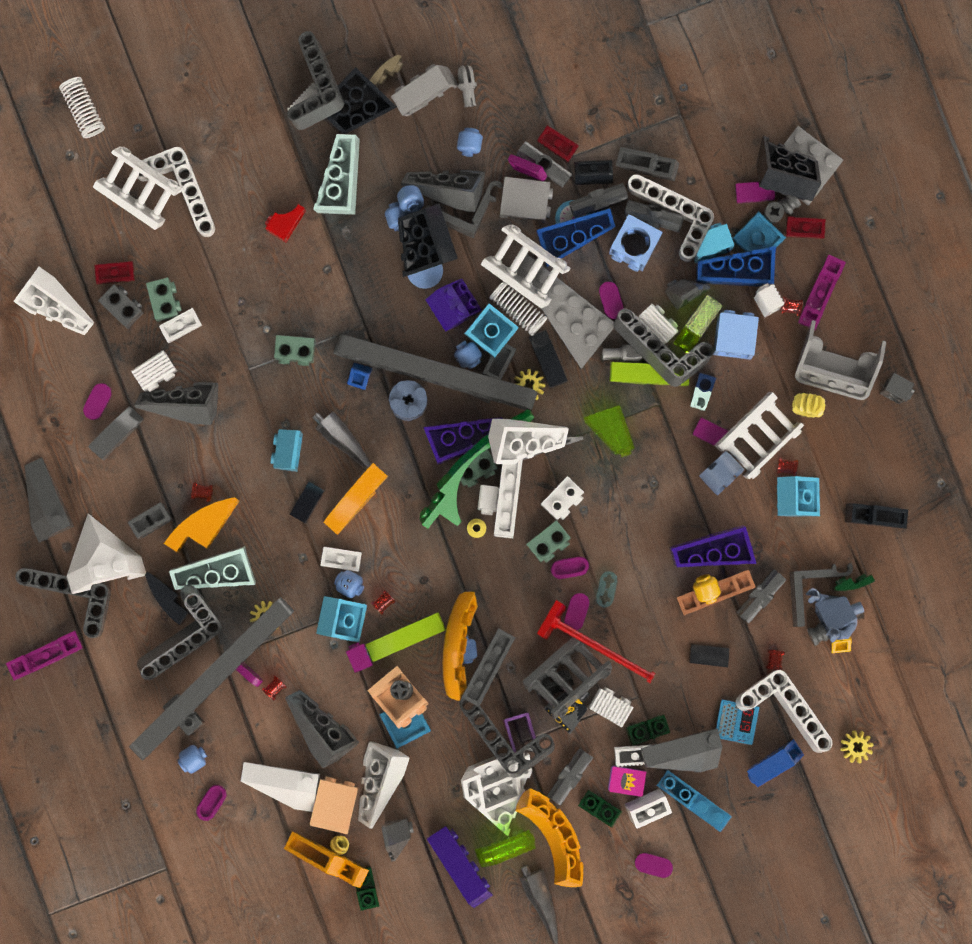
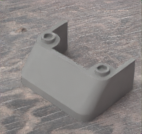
M812 320L796 368V380L809 386L857 400L868 398L883 363L886 341H882L877 354L865 352L860 355L859 360L851 359L822 350L823 341L819 337L813 336L816 321Z

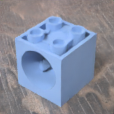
M628 214L610 248L609 254L612 255L611 258L619 263L623 261L629 264L628 267L636 272L639 270L643 272L663 232ZM639 234L645 238L648 251L643 255L631 256L625 252L624 246L621 245V240L626 235Z
M724 310V313L720 312L716 323L713 355L751 360L755 354L759 317H754V313L744 312L743 315H737L732 310Z

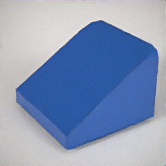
M354 363L347 384L365 390L372 368Z

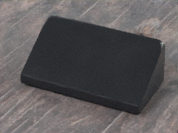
M612 160L574 162L576 185L613 183Z
M308 482L289 515L307 524L325 490Z
M691 644L689 663L728 668L729 648Z

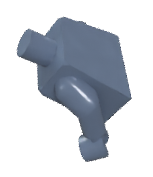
M811 588L806 593V595L811 596L808 602H817L815 603V613L827 632L826 636L833 643L836 640L849 639L857 626L856 615L864 612L861 602L850 605L845 596L825 595L819 593L817 589Z

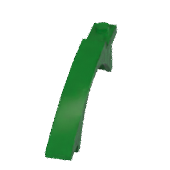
M527 409L511 418V420L531 422L534 419V415ZM489 434L459 458L437 483L440 492L433 496L430 505L425 507L420 513L419 519L424 527L428 529L439 514L457 526L461 523L457 510L458 486L469 464L482 452L491 448L488 438Z

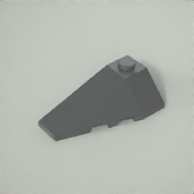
M449 170L443 171L440 174H432L430 171L407 172L401 182V186H416L424 196L455 209L475 212L481 200L485 172L460 170V173L449 174Z
M675 279L667 284L668 288L665 290V293L678 311L709 291L710 286L685 279L677 281Z
M198 382L193 383V387L182 388L181 385L176 386V389L171 391L159 389L151 392H142L137 398L135 408L191 424L212 425L217 414L218 383Z
M41 457L24 465L31 526L38 542L41 543L74 527V524L43 458Z
M301 690L286 696V702L312 755L322 768L337 762L359 744V741L344 724H338L332 719L333 715L329 712L328 714L324 713L318 708V704Z
M717 728L641 748L646 768L704 772L718 768L722 744Z
M408 818L388 821L381 827L385 848L389 853L391 862L396 861L410 840L411 833H414L412 821L408 822Z

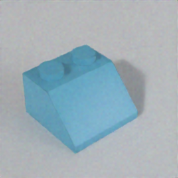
M717 223L710 226L711 229L708 230L694 259L695 264L698 261L728 253L733 249L734 243L727 224Z
M487 304L464 335L490 355L496 357L519 327L491 304Z
M279 429L278 434L275 433L273 445H276L275 453L272 452L271 464H274L273 468L298 472L303 437L301 431Z
M800 476L777 477L778 516H820L819 478Z
M324 596L316 634L360 642L367 605Z

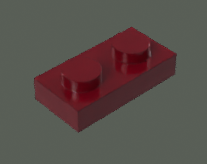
M548 125L537 140V143L568 163L579 145Z
M787 217L786 237L824 239L826 219Z
M133 261L94 265L97 285L135 281Z

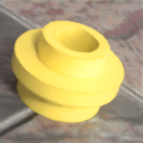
M473 519L468 523L467 531L474 538L482 537L486 532V524L481 519ZM476 524L480 526V531L478 532L473 530V526Z
M335 836L330 841V847L334 853L343 855L348 851L349 841L344 836Z

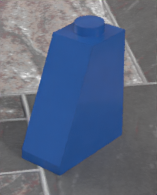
M792 739L747 770L748 777L758 788L796 765L804 754L795 740Z

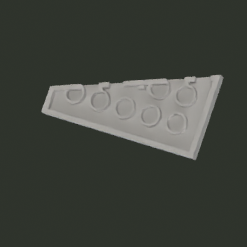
M526 254L517 269V274L522 278L527 276L535 262L528 254ZM541 266L532 280V285L540 289L550 272ZM556 277L547 292V296L552 300L548 306L541 309L580 369H582L614 329V322Z

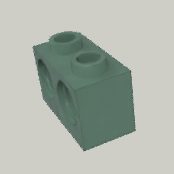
M167 277L146 283L155 320L161 322L178 316L179 311H182L179 300H175L174 293H177L174 281L171 282ZM160 286L167 287V292L163 295L158 294ZM166 304H171L172 306L169 313H163L162 311L163 306Z
M276 335L274 358L279 360V364H290V361L298 362L297 365L309 366V363H314L316 340L314 338ZM289 346V354L282 355L280 353L281 348ZM303 347L309 348V354L305 357L299 355V351Z
M488 449L478 455L467 467L473 471L472 477L467 479L462 476L460 481L463 487L467 485L470 488L479 483L478 479L482 477L487 479L496 474L497 466ZM481 460H488L490 467L486 470L479 467Z
M556 520L526 545L540 563L542 561L547 563L555 557L553 553L557 549L562 551L570 545L568 541L571 538ZM554 532L562 534L563 539L561 542L557 543L552 540ZM539 544L547 546L548 551L546 554L542 555L537 552Z

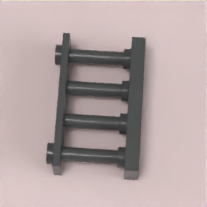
M498 628L462 696L463 699L478 707L480 706L516 637Z
M574 637L522 681L524 688L529 693L532 690H537L554 708L551 711L554 719L564 716L574 702L600 679L607 678L612 670L609 660L602 664L585 647L586 644ZM575 652H580L597 669L590 677L571 660V655ZM561 664L566 665L583 682L575 690L556 672ZM551 677L568 695L561 703L542 685V681L545 678Z

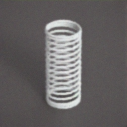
M74 77L63 82L59 88L61 93L64 94L63 97L67 101V105H69L68 108L71 109L70 112L73 113L72 116L76 120V124H78L77 127L80 128L79 131L82 132V137L90 138L101 133L105 127L103 122H100L101 118H98L99 114H96V107L93 106L94 103H91L92 99H89L90 95H87L88 92L84 84H82V78ZM81 86L80 88H78V89H76V90H74V91L68 92V91L72 90V89L75 88V87ZM84 89L82 92L70 96L71 94H73V93H75V92H77V91H79V90ZM83 93H86L85 95H83V96H81V97H79V98L73 99L74 97H76V96H78V95H81V94H83ZM84 97H87L86 99H84V100H82V101H80V102H78V103H75L76 101H78V100H80V99H82V98H84ZM89 101L88 103H86V104H84V105H81V106H79V107H76V106H78L79 104H81V103H83V102ZM87 105H90L89 107H87V108H85V109H83V110L78 111L79 109H81V108H83V107H85V106H87ZM93 108V109L90 110L89 112H86V113H84V114H81L82 112H84V111H86V110H88V109ZM93 113L92 115H90V116H88V117L82 118V117L86 116L87 114ZM96 116L95 118H93V119H91V120H89V121L84 122L85 120H87V119H89V118H91V117ZM95 120H98V121H96V122L93 123V124L87 125V124H89L90 122H93V121H95ZM95 129H98L97 131H95V132H93V133L87 134V133H89V132H91V131H93V130H95Z
M503 281L494 290V292L490 295L489 298L493 300V302H497L496 305H500V308H503V311L507 310L506 314L510 313L509 317L513 316L512 319H516V322H519V325H522V328H525V331H528L529 335L531 334V336H533L545 323L547 317H542L543 314H541L540 317L529 327L532 321L540 313V311H538L536 315L526 324L528 319L537 310V308H535L532 311V313L522 322V320L534 307V305H532L529 308V310L519 319L521 314L531 303L529 302L525 306V308L516 316L521 307L527 302V300H525L521 304V306L514 313H512L518 306V304L524 299V297H522L518 301V303L511 310H509L511 306L514 304V302L521 296V294H519L514 299V301L508 307H506L508 303L511 301V299L518 293V291H516L511 296V298L505 304H503L507 297L514 291L513 288L507 294V296L502 301H500L504 294L511 288V286H509L504 291V293L499 298H497L500 292L508 285Z

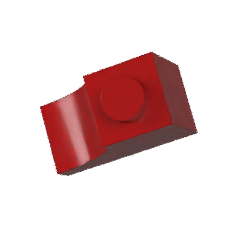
M298 204L289 213L278 214L275 212L273 216L270 215L267 218L265 229L270 234L287 243L306 210Z

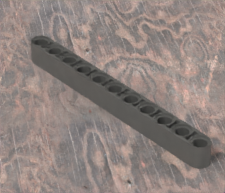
M339 334L333 352L335 355L522 410L529 409L532 411L538 393L527 387L347 335Z
M280 597L129 748L142 761L147 758L295 610Z

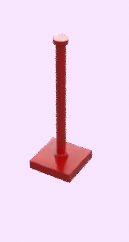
M557 600L555 601L537 632L540 637L548 640L553 630L558 628L647 679L648 683L652 682L656 674L653 671L650 673L563 623L560 618L566 606Z

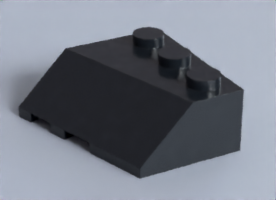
M355 67L338 85L344 101L343 108L324 120L340 133L347 134L397 108V106Z
M763 135L756 163L759 187L765 190L780 192L783 195L798 197L801 200L813 201L821 186L818 161L798 151L792 153L781 143L775 145L768 141V137Z
M440 204L398 218L399 239L403 245L401 261H404L405 268L402 271L403 277L458 259Z

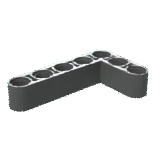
M310 31L303 32L299 36L298 42L319 93L292 106L288 110L287 117L298 130L306 129L339 112L344 106L343 98L322 46Z
M629 309L620 310L613 324L615 330L669 385L674 387L680 386L709 362L714 352L711 344L702 342L678 359Z
M27 568L17 571L15 578L20 585L89 598L83 627L84 634L89 638H98L102 635L111 596V589L107 584H93L91 590L72 594L69 583L64 590L59 587V582L62 579L67 580V577L64 575ZM24 572L30 574L28 582L22 581V574ZM44 575L49 578L46 586L40 583V579ZM100 586H103L106 590L105 595L102 597L97 595V589ZM96 605H99L102 609L101 614L98 616L93 614V608ZM92 624L98 627L95 635L89 632V627Z
M187 585L183 587L180 596L186 608L196 620L138 660L137 667L143 679H154L221 632L222 626L217 615L194 586ZM194 595L193 598L187 599L189 596Z
M463 698L460 699L459 706L463 714L510 777L517 778L554 751L555 743L552 737L548 734H541L514 753L481 706L474 705L472 709L466 710L464 706L469 701ZM483 717L485 722L482 725H476L475 721L477 718ZM489 733H496L494 740L489 741L486 739ZM544 740L551 742L548 748L540 747ZM506 748L508 751L506 755L499 756L498 750ZM527 752H534L535 756L533 759L527 760L525 759V754ZM517 763L519 768L516 771H510L509 766Z

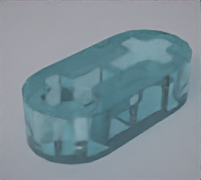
M605 572L600 577L596 602L603 608L609 607L614 600L617 576L613 572ZM611 575L614 583H610L609 589L605 588L606 582L603 581V578ZM606 590L608 591L607 597L610 598V602H606L604 605L602 600H599V597L603 596Z

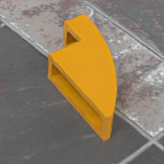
M372 463L323 523L338 535L374 496L375 491L388 476Z
M235 497L198 510L185 519L163 544L179 553L190 537L209 549L240 500Z
M293 831L284 847L286 851L324 873L339 877L352 886L361 888L369 871L348 858L338 855L332 850Z

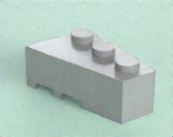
M433 64L426 68V72L421 76L416 75L411 78V83L406 86L402 85L395 90V94L391 98L402 116H409L427 106L428 102L437 96L439 98L444 96L443 92L450 87L454 89L458 87L459 84L448 67Z

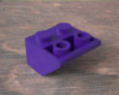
M462 278L439 288L425 299L445 332L457 327L482 311Z

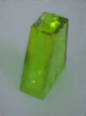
M707 295L673 344L686 353L691 351L723 305Z
M620 405L583 417L584 423L615 456L620 455L623 458L632 454L631 451L635 447Z
M529 830L475 849L481 868L497 865L535 849V838Z

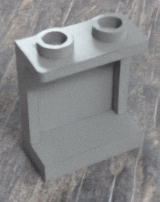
M505 177L500 217L540 220L542 223H545L546 218H550L551 207H547L548 199L552 200L553 188H550V182Z

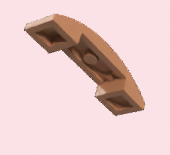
M749 569L718 581L721 593L714 603L756 588ZM694 591L677 597L683 615L712 605L698 601Z

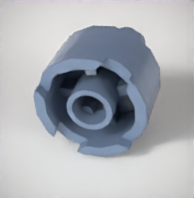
M401 381L390 392L389 403L391 410L401 420L412 421L424 414L427 408L426 391L415 381ZM408 397H411L413 403L409 402V404L406 405L404 398L407 399Z
M725 451L699 477L718 496L725 487L734 481V475L738 477L744 471V468L730 453Z

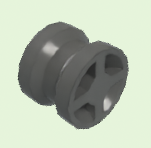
M785 195V198L778 201L783 206L784 212L788 215H791L795 208H799L802 205L797 197Z
M778 202L769 203L764 211V217L771 223L779 222L784 215V208Z
M822 623L817 624L815 628L810 627L807 629L814 646L819 645L821 641L829 640Z
M398 680L391 685L390 692L395 699L407 700L413 694V686L408 681Z

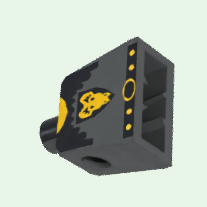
M564 692L556 700L561 703L568 695ZM588 692L574 702L564 716L555 719L569 734L573 732L588 710L583 704L590 696ZM547 704L544 709L552 716L551 711L554 708Z

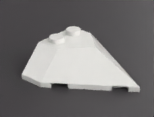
M88 514L66 576L71 593L75 594L91 590L93 584L127 576L128 580L145 576L146 570L142 557Z
M501 753V754H498V755H499V756H504V755H506V753ZM526 753L525 759L530 760V755ZM495 756L471 765L467 768L461 779L464 798L508 836L511 830L509 828L511 820L516 816L517 812L515 809L521 795L525 792L524 785L527 778L531 776L532 768L521 776L513 778L506 773ZM517 763L509 766L510 771H516L519 768Z

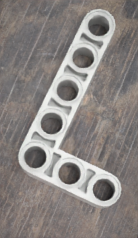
M174 147L141 160L162 175L174 171L179 186L183 189V196L198 232L203 237L212 236L215 232V225L184 150L180 147ZM181 153L183 155L182 159L174 161L173 157L175 154ZM159 160L165 161V165L162 168H156V163ZM183 171L190 172L186 179L180 178V174ZM138 175L137 177L138 180L143 182L149 180L144 175ZM190 188L197 190L194 196L187 195V191ZM196 206H203L202 213H194ZM204 223L211 225L208 231L201 230V226Z
M640 175L631 176L627 184L629 193L651 204L661 205L666 211L683 215L684 220L692 223L679 251V256L683 261H692L713 222L714 213L712 210ZM638 181L641 184V188L634 189L631 183ZM655 189L658 192V196L651 197L648 191ZM671 197L675 200V204L673 206L667 205L665 199ZM688 205L692 208L693 212L686 214L682 208ZM707 214L710 220L702 222L700 215ZM699 231L702 237L694 239L691 233ZM691 248L693 255H684L683 249Z
M776 670L769 673L737 697L736 706L742 711H747L774 694L814 752L822 753L830 750L832 747L831 737L784 671ZM774 675L780 677L779 685L774 682ZM759 686H763V687H764V689H765V694H764V695H761V694L758 692V687H759ZM785 691L791 693L790 701L785 698ZM745 696L750 700L749 706H745L743 703ZM797 707L802 709L801 717L796 714ZM808 723H811L814 727L812 733L807 729ZM819 739H822L825 742V746L823 749L820 748L818 745Z

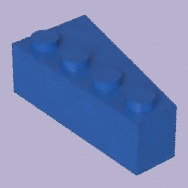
M611 209L538 229L536 234L542 248L556 258L562 259L615 228Z
M776 246L698 261L696 264V282L759 287L767 283L769 286L774 285Z

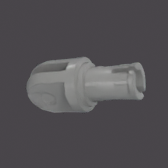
M462 65L458 69V89L463 92L464 107L476 106L474 89L477 83L474 80L472 67L469 65L464 67Z
M622 344L620 348L602 349L603 360H620V362L639 363L643 360V357L630 344Z

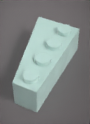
M336 135L330 154V161L324 173L325 177L319 189L317 202L313 208L317 213L355 214L360 139L356 135Z
M245 547L179 566L169 571L175 590L182 589L187 585H192L195 588H212L256 584Z

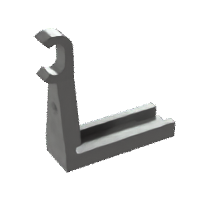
M492 181L489 184L472 220V224L442 212L447 227L474 238L490 201L496 202L495 196L490 195L494 186L502 188V183Z
M851 563L847 564V571L843 573L837 572L835 564H832L831 569L790 572L793 627L805 626L802 579L849 576L853 571Z

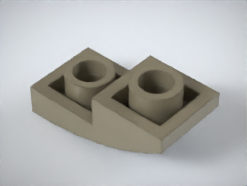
M396 55L386 61L374 73L370 81L376 87L382 86L387 78L386 73L392 77L395 72L399 73L403 66V63H401L402 56Z

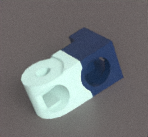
M699 373L690 407L705 411L716 377Z

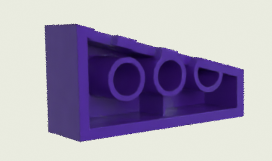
M503 418L423 428L439 465L464 455L483 437L489 434L492 419Z
M743 525L669 547L676 567L756 564L748 532Z
M445 826L427 838V841L467 903L475 908L493 896L489 890L490 885L485 877L481 878L478 871L480 869L474 861L471 862L467 857L469 852L465 846H460L457 842L459 837L454 829L449 830Z

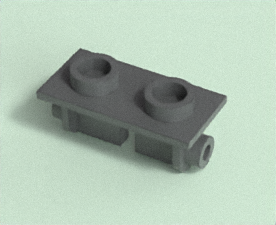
M563 669L557 672L570 686L575 685L569 670L564 671ZM548 677L542 681V685L552 695L559 691H564L555 681L550 682ZM535 690L539 700L545 699L537 690Z

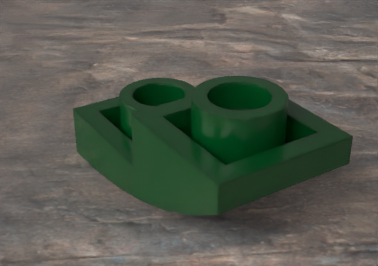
M863 574L855 579L856 583H854L852 578L846 579L844 576L835 582L836 586L832 589L834 591L854 590L875 582L872 574L868 576Z
M660 715L625 728L631 746L671 733L665 715Z
M590 790L586 792L578 805L611 828H613L622 814L621 810Z
M371 866L364 867L369 870L361 888L356 887L360 911L380 907Z

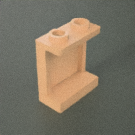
M396 666L367 691L398 729H400L401 727L408 726L416 714H422L427 709L428 702L414 686L413 694L409 699L399 700L393 698L390 687L395 681L402 680L411 683L399 667Z
M325 776V779H320L310 826L348 834L359 787H355L356 783L344 781V784L337 783L336 778Z

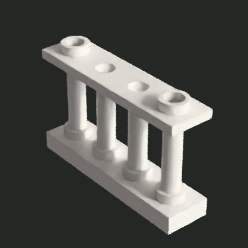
M121 146L114 149L111 153L118 157L107 178L103 177L97 180L93 188L154 230L158 229L166 220L161 217L160 213L170 195L175 196L183 189L178 186L176 181L166 178L131 154L129 149ZM125 162L133 170L123 188L120 189L114 185V180ZM139 173H141L149 180L139 198L135 199L130 196L129 191ZM156 183L165 190L154 210H151L145 206V201Z
M515 225L504 226L502 231L507 234V237L496 255L484 258L481 265L540 308L548 306L552 299L547 296V292L559 272L564 274L569 272L571 268L567 266L566 261L556 258L521 233L519 227ZM516 240L523 246L511 266L507 267L502 264V258L512 241ZM530 250L538 258L527 276L522 278L517 274V269ZM545 261L553 269L542 287L537 289L532 285V280Z
M768 392L714 445L719 451H729L746 468L747 472L743 475L746 479H754L761 472L760 468L791 438H796L802 432L801 428L804 426L799 422L793 425L775 406L776 403L774 401L778 397L773 392ZM765 410L770 411L788 430L781 439L761 419V414ZM752 423L756 424L775 444L767 452L748 433L749 430L747 428ZM738 437H742L761 457L754 465L734 446L735 443L733 441Z
M523 459L518 460L514 464H502L494 536L513 539Z

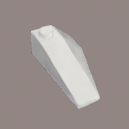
M41 267L37 268L14 300L16 304L34 315L38 313L46 316V320L51 322L53 320L62 323L63 327L85 335L94 324V321L56 278Z
M492 419L488 438L494 463L514 464L520 459H529L534 457L535 454L547 453L565 447L569 428L511 419Z
M369 741L363 760V766H366L365 777H362L361 784H364V793L360 797L358 821L368 828H373L405 774L409 757L401 751Z
M244 762L241 782L293 809L313 812L320 773Z

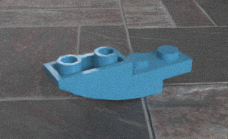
M669 770L666 771L656 785L719 832H722L732 816Z

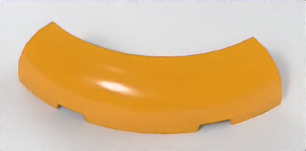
M475 592L459 594L451 610L444 638L442 656L444 688L448 697L460 701L467 688L465 667L462 664L467 646V626L471 625L478 607Z
M531 788L526 790L521 795L515 811L529 818L545 836L554 860V884L565 887L582 886L583 862L580 859V844L572 825L564 813L549 802V798Z

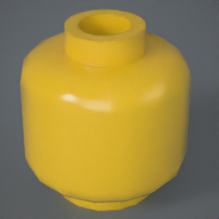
M709 574L697 577L695 579L696 582L693 584L697 600L706 602V604L716 602V598L721 593L717 579Z

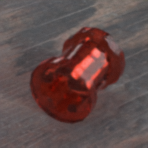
M783 297L784 305L781 307V314L787 312L800 316L803 300L796 301Z
M781 457L778 458L777 474L797 475V459L790 461L783 460Z
M194 482L191 499H207L208 502H211L213 485L203 486Z
M385 590L377 600L371 602L381 615L384 614V610L395 603V600Z
M768 649L770 654L766 669L783 670L781 665L785 652Z
M274 675L271 683L266 688L263 687L262 691L275 701L279 692L282 689H286L287 686Z

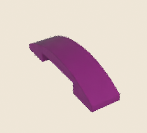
M828 255L798 320L799 324L809 328L812 320L816 321L814 330H816L846 262Z
M73 631L26 655L7 662L6 665L15 681L83 649V646L76 631Z

